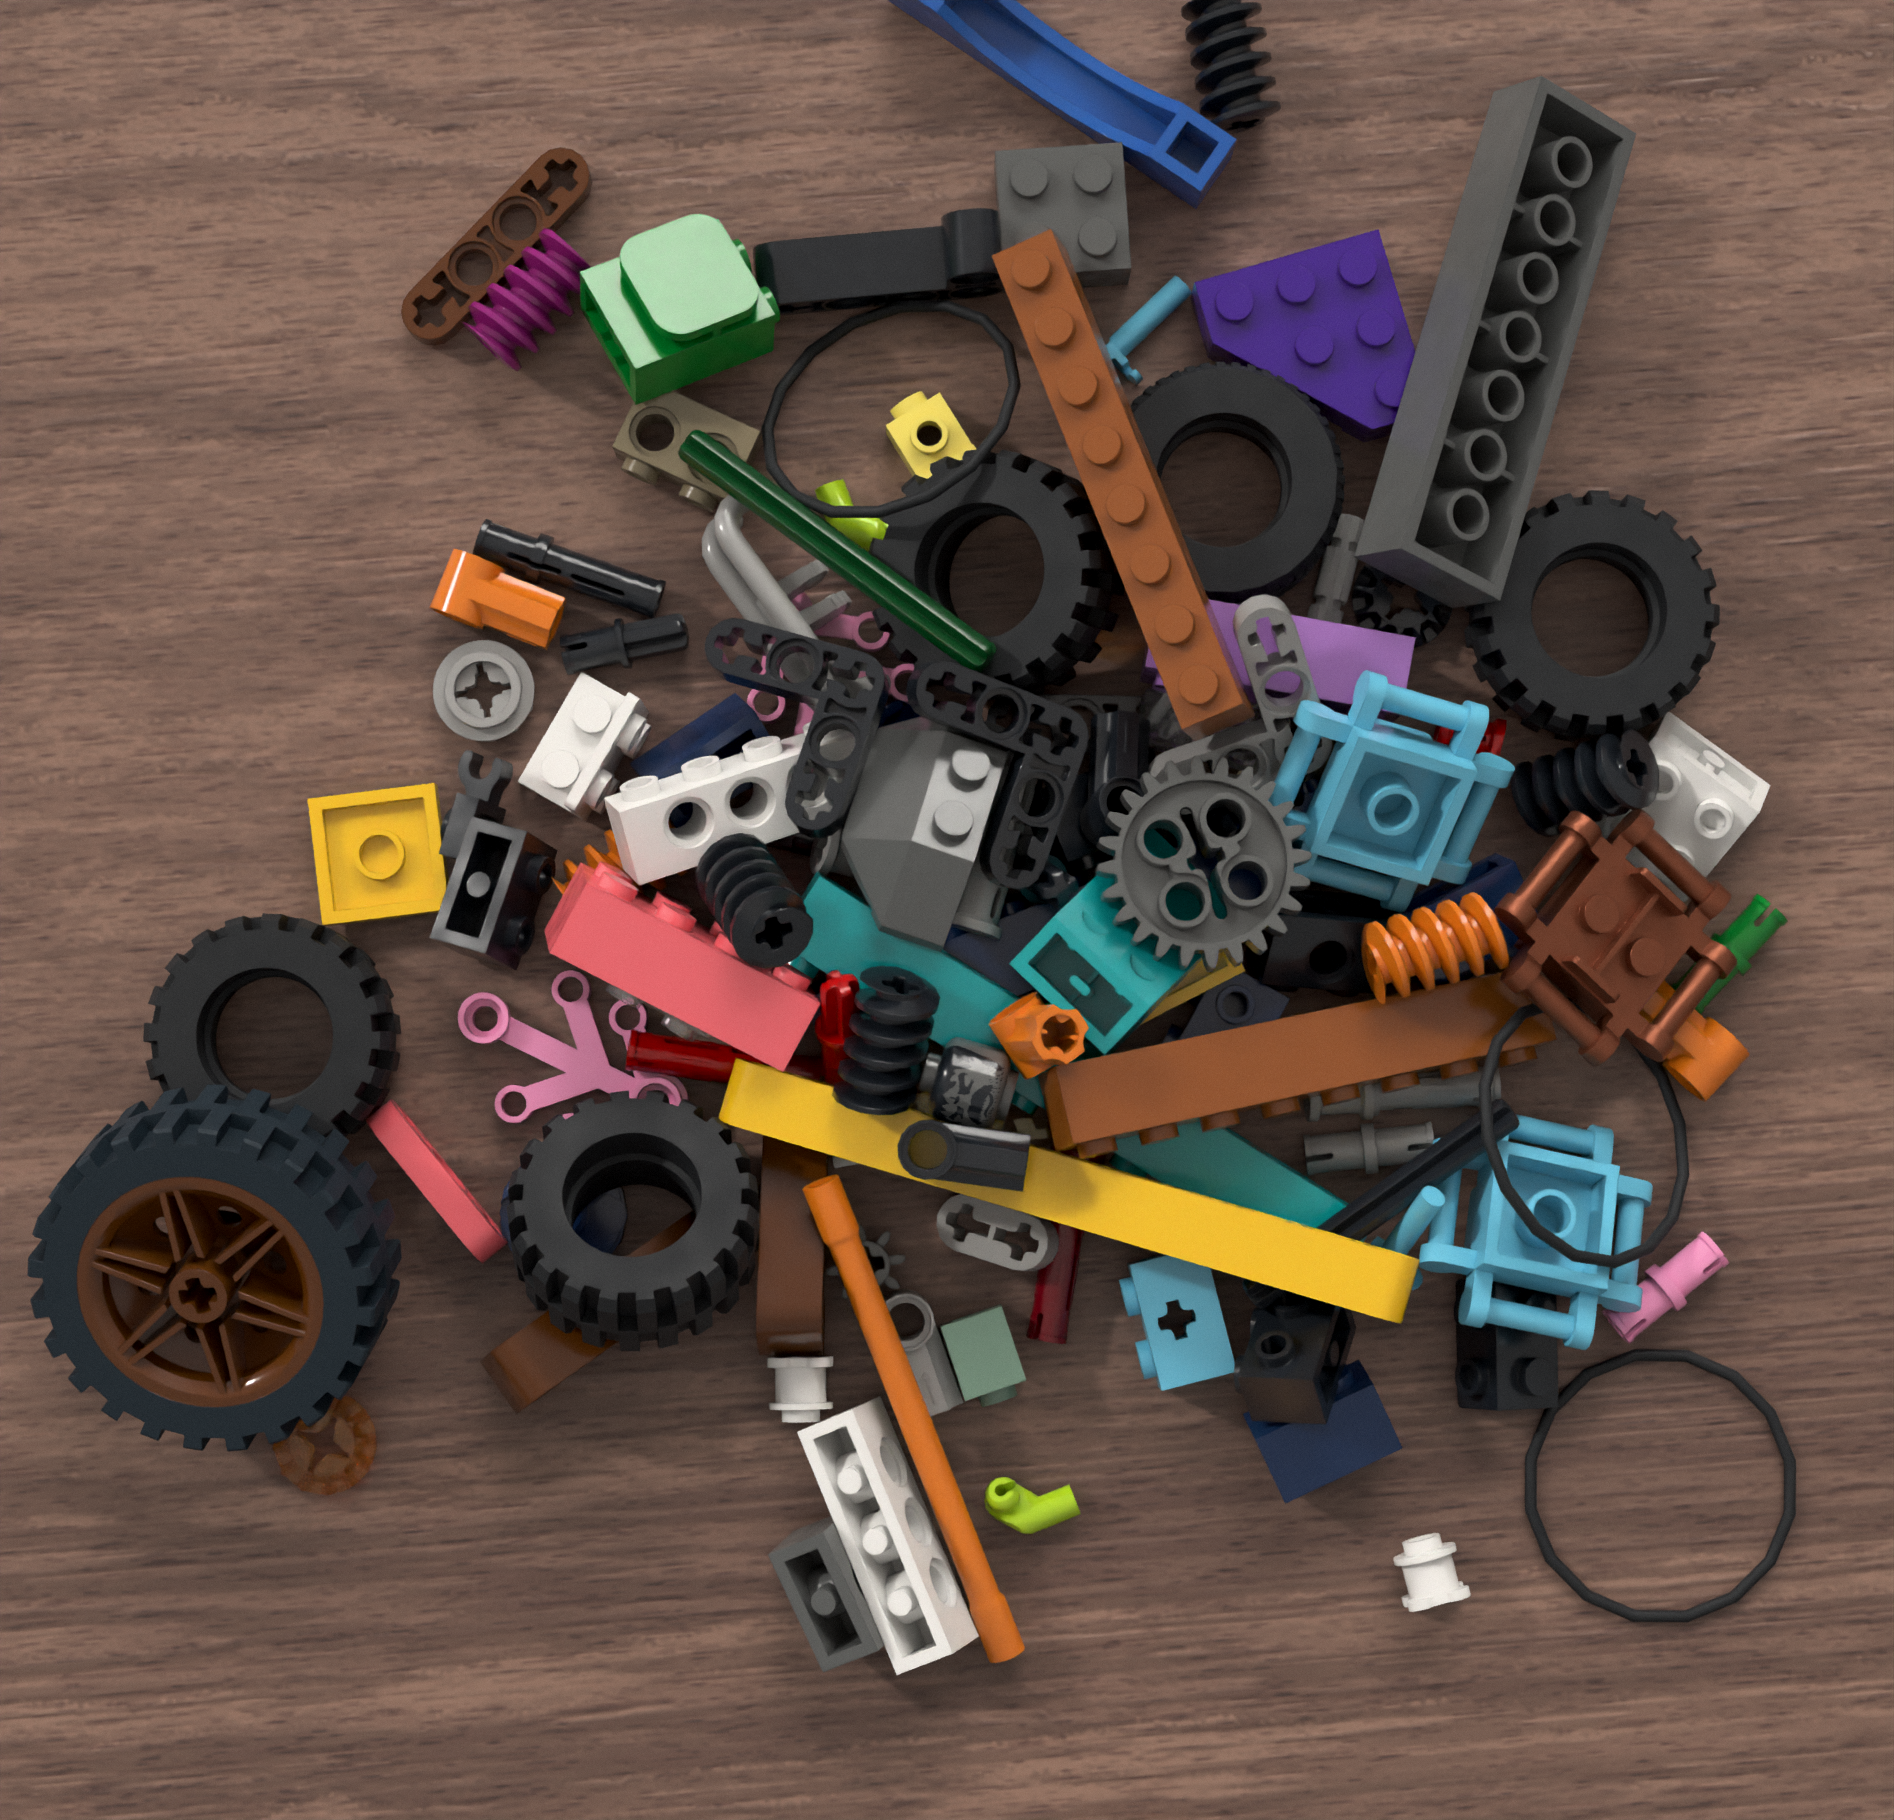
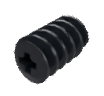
M1191 0L1181 7V16L1191 22L1185 30L1186 41L1191 45L1197 46L1190 53L1191 66L1201 70L1195 77V89L1199 93L1207 95L1199 103L1200 114L1207 119H1212L1210 122L1228 134L1246 131L1262 124L1266 117L1278 112L1281 109V105L1278 101L1261 100L1260 97L1261 93L1276 85L1275 77L1256 75L1255 69L1271 61V53L1251 50V44L1266 37V28L1252 27L1246 24V20L1261 13V4L1257 2H1242V0Z
M1629 728L1623 733L1622 739L1614 733L1601 736L1597 743L1592 740L1579 743L1576 750L1571 747L1558 750L1554 757L1548 754L1537 757L1533 764L1529 761L1518 763L1515 765V771L1511 777L1510 784L1514 802L1526 824L1537 834L1552 837L1561 834L1559 826L1571 811L1581 812L1597 823L1606 820L1608 816L1615 817L1626 814L1630 809L1638 810L1648 807L1655 800L1659 788V768L1648 742L1639 732Z
M744 833L728 835L713 843L700 858L695 872L696 888L729 942L733 945L738 956L752 966L765 969L782 967L796 959L808 946L812 937L813 918L806 913V907L802 898L796 893L792 883L786 878L773 855L769 853L765 843L754 835Z
M876 966L861 972L860 980L871 988H863L856 992L854 1003L862 1011H858L850 1017L848 1026L856 1035H851L845 1039L843 1050L851 1058L840 1061L837 1073L845 1081H840L834 1085L832 1096L839 1104L860 1113L895 1115L907 1111L915 1103L917 1094L915 1085L921 1079L923 1070L921 1062L926 1058L929 1045L927 1038L931 1036L934 1026L932 1015L938 1010L940 996L932 984L911 971L893 966Z

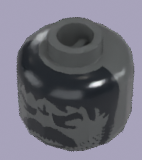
M955 1037L946 1044L942 1056L929 1052L918 1090L930 1093L928 1109L933 1118L947 1123L990 1128L995 1120L1005 1122L1019 1072L1010 1069V1057L1004 1050L965 1038Z

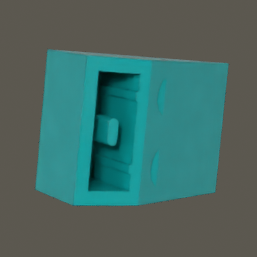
M1151 829L1144 834L1145 847L1153 856L1164 859L1177 854L1178 851L1155 829ZM1191 863L1188 864L1191 871L1196 869ZM1096 876L1044 926L1009 964L1051 1004L1056 1005L1060 1009H1077L1089 1027L1084 1036L1104 1055H1111L1197 966L1202 957L1201 954H1194L1187 968L1180 970L1177 950L1170 948L1165 956L1157 962L1153 960L1156 941L1149 937L1143 943L1135 947L1132 946L1130 943L1138 926L1131 921L1115 927L1112 922L1123 908L1121 901L1108 903L1102 902L1100 898L1107 888L1115 884L1114 879ZM1207 879L1215 916L1218 919H1224L1227 915L1225 907L1220 902L1212 883ZM1174 890L1167 894L1166 907L1173 917L1178 920L1189 921L1199 916V902L1192 893L1185 890Z

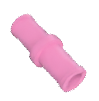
M1700 1232L1697 1238L1661 1267L1653 1264L1644 1271L1647 1278L1637 1285L1643 1290L1640 1311L1627 1313L1605 1309L1602 1312L1615 1331L1624 1341L1630 1344L1637 1335L1672 1308L1675 1311H1679L1687 1304L1685 1297L1720 1268L1726 1267L1729 1262L1715 1242L1706 1233Z

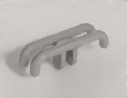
M728 495L720 502L714 519L707 524L701 540L702 557L710 573L745 620L819 640L814 631L844 613L852 605L851 599L842 590L836 594L829 595L810 607L798 611L791 600L805 590H810L817 586L825 575L829 573V569L819 560H814L783 579L776 581L740 530L743 526L742 516L750 510ZM768 644V652L773 644ZM796 652L783 660L780 669L790 683H799L810 677L814 670L815 662L812 656L803 652ZM834 661L828 662L827 679L843 683L850 693V698H856L861 689L871 691L873 688L867 676L857 677L856 680L837 677L831 667ZM886 674L889 686L891 687V680ZM826 683L821 690L822 692L827 691ZM808 705L813 711H815V706Z

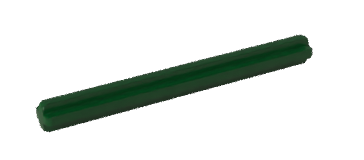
M693 430L686 437L678 451L681 460L953 660L979 673L992 661L996 653L995 644L705 432Z

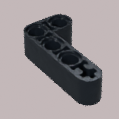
M975 208L950 212L942 216L941 226L780 240L759 244L753 248L755 280L759 288L766 286L772 292L780 315L882 307L897 301H950L996 295L1004 290L1003 283L992 258V255L1002 251L999 213L993 209Z

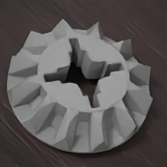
M477 640L465 643L450 652L436 672L433 683V699L436 710L443 722L452 731L467 740L494 742L517 732L520 725L533 710L535 682L525 660L514 649L503 643L491 640ZM480 665H483L484 673L488 675L492 684H501L503 687L511 686V689L503 690L502 694L492 698L491 717L486 716V711L482 709L477 699L458 698V694L468 693L469 689L477 687Z

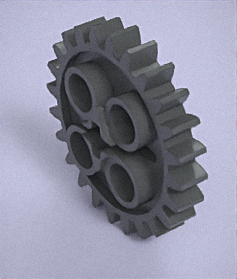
M1200 756L1193 757L1188 774L1183 776L1172 760L1166 762L1164 766L1165 782L1162 784L1148 772L1142 774L1140 784L1144 796L1140 797L1136 793L1125 789L1119 798L1129 814L1109 812L1106 817L1105 823L1118 833V837H1100L1097 843V848L1104 853L1112 855L1113 860L1097 865L1095 875L1114 879L1115 883L1102 893L1101 901L1108 903L1121 901L1123 906L1112 922L1113 925L1116 927L1133 921L1138 928L1130 944L1135 947L1143 943L1147 938H1152L1156 941L1153 960L1157 962L1165 956L1170 948L1177 950L1180 970L1187 968L1194 954H1201L1206 971L1212 972L1216 968L1218 954L1221 952L1225 953L1229 962L1234 967L1240 966L1243 962L1242 945L1244 944L1259 956L1267 950L1266 940L1262 931L1265 930L1271 935L1281 938L1288 929L1277 914L1280 912L1286 915L1297 916L1302 909V905L1288 894L1289 891L1306 890L1310 885V879L1293 872L1294 867L1308 863L1312 858L1311 852L1293 849L1292 843L1306 832L1305 825L1286 826L1283 821L1293 808V802L1288 801L1273 806L1268 800L1275 789V782L1270 781L1260 789L1255 790L1250 786L1253 768L1247 766L1237 779L1228 777L1227 758L1223 757L1218 762L1213 774L1205 773ZM1214 808H1225L1232 811L1239 820V834L1228 838L1214 834L1207 825V812ZM1182 809H1188L1192 814L1198 845L1205 859L1215 857L1218 861V864L1210 874V879L1220 902L1225 907L1227 915L1224 919H1218L1215 916L1212 908L1211 893L1204 872L1201 869L1191 871L1188 867V864H1190L1196 854V848L1187 827L1181 820L1180 811ZM1156 828L1168 830L1175 836L1178 842L1177 854L1164 859L1153 856L1145 847L1144 834ZM1239 869L1252 871L1261 882V895L1252 900H1244L1237 897L1229 887V874ZM1174 890H1185L1192 893L1199 902V916L1189 921H1182L1173 917L1166 907L1167 894Z

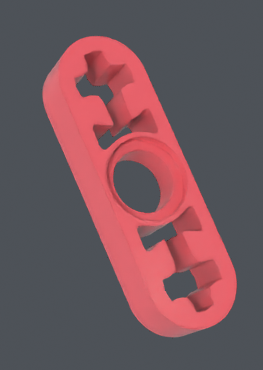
M390 1099L366 1119L367 1124L461 1242L481 1263L487 1261L508 1243L497 1224L411 1118L394 1100Z

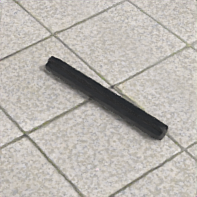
M1495 1099L1492 1102L1493 1130L1496 1143L1516 1130L1520 1124L1516 1114L1503 1099ZM1480 1111L1316 1228L1358 1241L1365 1238L1411 1205L1424 1187H1436L1486 1151L1481 1139ZM1244 1279L1242 1283L1243 1290L1259 1309L1267 1308L1289 1292L1249 1279Z

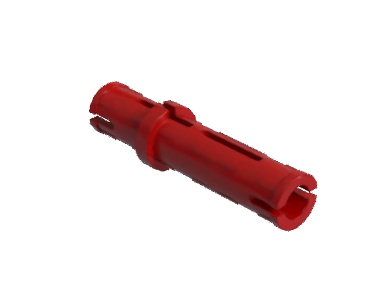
M631 1029L625 1070L652 1072L667 1076L728 1084L736 1058L767 1066L770 1065L731 1045L676 1036L657 1035ZM792 1055L784 1071L819 1081L822 1058Z

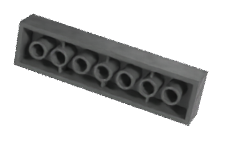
M1543 76L1493 92L1354 555L1355 558L1451 608L1501 600L1636 137V133Z

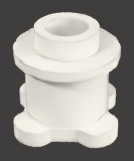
M777 1356L767 1358V1368H775V1402L769 1403V1409L782 1410V1422H820V1409H833V1402L827 1401L826 1367L833 1366V1356Z
M1439 1533L1425 1534L1402 1542L1404 1552L1393 1557L1395 1566H1402L1409 1594L1401 1598L1403 1606L1408 1607L1409 1612L1429 1609L1433 1606L1459 1601L1471 1596L1469 1586L1463 1585L1462 1581H1458L1452 1553L1457 1550L1454 1542L1442 1543Z

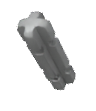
M1350 514L1340 515L1336 531L1331 539V546H1327L1323 554L1312 595L1316 599V603L1311 604L1309 607L1307 618L1341 624L1344 612L1340 611L1341 605L1345 606L1348 600L1358 559L1354 555L1365 520Z

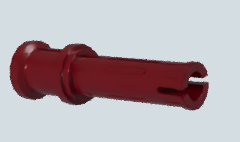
M1050 1145L1049 1149L1056 1151L1055 1146ZM1077 1149L1061 1152L1079 1158ZM1106 1155L1084 1160L1104 1165ZM1050 1221L1058 1234V1252L1049 1265L1038 1270L1032 1313L1026 1337L1030 1339L1038 1338L1039 1341L1067 1344L1069 1316L1073 1302L1084 1230Z

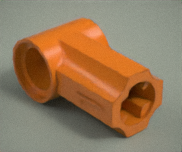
M453 549L429 608L462 624L481 630L483 626L502 632L511 638L547 650L563 618L567 602L566 598L506 575L504 568L462 550Z
M1664 980L1639 1014L1651 1023L1674 994L1675 990ZM1694 1009L1672 1038L1674 1048L1665 1058L1663 1065L1687 1091L1699 1100L1706 1102L1750 1054L1742 1043L1725 1027L1711 1017L1704 1018Z
M1037 992L1030 993L1015 1001L988 1023L1025 1080L1039 1075L1053 1065H1067L1085 1052L1083 1041L1089 1027L1077 1009H1060L1054 1004L1045 1005Z

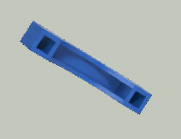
M888 0L1097 143L1122 142L1125 162L1195 209H1197L1232 158L1236 138L1184 103L1153 91L1105 65L1053 30L1016 0Z

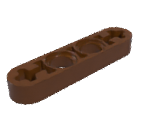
M559 147L550 149L541 155L409 291L403 300L401 314L403 323L413 338L423 344L433 346L444 344L452 339L464 327L462 322L468 323L473 318L468 308L469 305L474 301L485 305L490 300L486 288L491 283L503 287L508 282L503 270L508 265L521 268L525 264L521 255L522 250L527 246L538 250L542 246L538 234L544 228L556 232L585 202L591 192L592 179L588 165L580 154L572 149ZM571 166L576 168L572 174L576 187L569 192L561 186L547 198L549 206L555 209L550 216L545 214L536 199L526 194L534 187L538 195L542 197L553 184L549 172L554 167L563 172ZM524 208L536 216V229L531 236L524 240H511L502 232V219L512 209ZM473 253L486 255L493 264L490 278L477 286L465 284L458 276V266L461 260ZM447 277L456 292L469 300L459 307L455 298L452 297L441 309V313L446 320L443 325L437 328L429 322L423 328H420L417 325L421 322L422 316L417 310L423 302L434 307L443 300L447 292L439 283Z

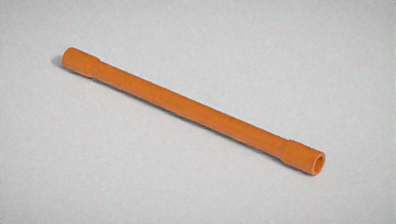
M838 1174L818 1179L802 1189L821 1238L829 1247L969 1600V1612L990 1663L1007 1661L1024 1651L1025 1646L1007 1600L998 1589L860 1239L859 1225Z

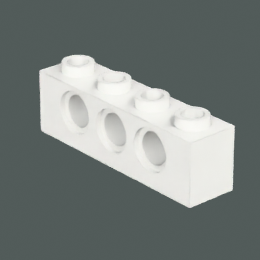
M811 722L802 727L804 733L780 740L777 736L754 739L742 746L743 753L721 760L717 756L699 757L681 766V773L660 780L656 776L634 778L620 786V793L604 797L623 870L638 885H642L698 866L700 858L713 843L728 835L737 833L751 834L766 844L799 833L787 815L785 799ZM837 729L830 731L821 741L820 753L830 761L843 760L852 753L855 747V737L847 730ZM813 768V773H817L822 781L818 796L814 801L804 799L801 804L807 811L809 820H815L819 811L830 812L832 806L829 805L824 796L830 776L820 772L817 768ZM830 777L838 783L843 781V778ZM752 782L753 794L748 803L740 808H730V797L734 789L740 784ZM692 802L693 813L690 820L679 828H669L668 821L672 810L681 803Z
M881 1397L872 1399L798 1431L802 1446L896 1675L951 1655L979 1637Z

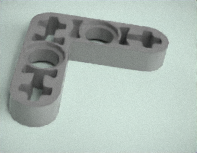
M1264 594L1247 599L1238 607L1232 621L1233 632L1262 718L1167 750L1156 756L1148 766V773L1155 777L1160 784L1165 782L1164 766L1168 761L1172 760L1183 776L1188 774L1193 757L1200 756L1202 762L1208 760L1209 768L1213 774L1220 759L1224 758L1230 751L1239 748L1249 749L1256 754V760L1252 766L1253 777L1250 783L1252 788L1258 790L1264 784L1275 781L1293 738L1286 718L1295 716L1299 704L1303 700L1320 703L1296 625L1285 603L1277 597ZM1264 617H1268L1273 625L1272 634L1279 651L1266 655L1260 636L1256 632V621ZM1290 671L1300 676L1298 689L1286 698H1273L1265 693L1267 681L1278 672ZM1321 737L1307 773L1320 768L1328 760L1332 750L1331 739ZM1228 774V777L1237 779L1240 774ZM1182 809L1180 811V815H1187L1191 813L1188 809Z

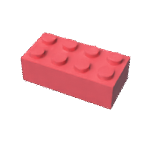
M602 861L599 862L596 870L580 862L544 930L549 953L784 1072L821 1004L810 985L812 979L788 963L782 967L767 969L748 964L738 956L716 920L709 929L696 922L697 920L690 915L692 909L680 900L661 891H657L655 897L651 899L638 892L639 890L632 885L634 880L622 870Z

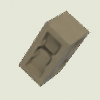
M674 391L635 405L633 402L612 446L617 458L624 461L621 470L650 485L655 486L660 477L682 487L678 495L680 498L709 512H713L716 504H720L729 494L680 459L678 451L686 437L693 430L705 432L751 467L763 444L761 431ZM654 423L667 424L674 430L671 444L661 451H649L640 445L642 432L647 426Z

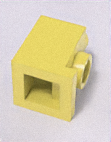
M919 391L905 398L890 410L895 420L886 425V435L912 477L918 475L928 479L932 476L930 471L931 463L946 456L963 460L962 457L965 451L976 450V447L970 442L940 392L927 400L924 393ZM931 425L938 428L942 434L941 440L933 446H926L920 443L917 434L922 427Z

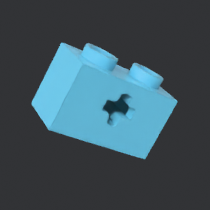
M1165 1254L1127 1263L1130 1277L1120 1279L1119 1284L1128 1317L1139 1314L1141 1317L1146 1339L1135 1342V1347L1144 1380L1156 1377L1159 1389L1164 1391L1234 1373L1235 1362L1211 1268ZM1176 1300L1179 1308L1191 1310L1192 1319L1183 1323L1184 1335L1176 1337L1170 1328L1159 1327L1158 1318L1167 1314L1166 1302Z

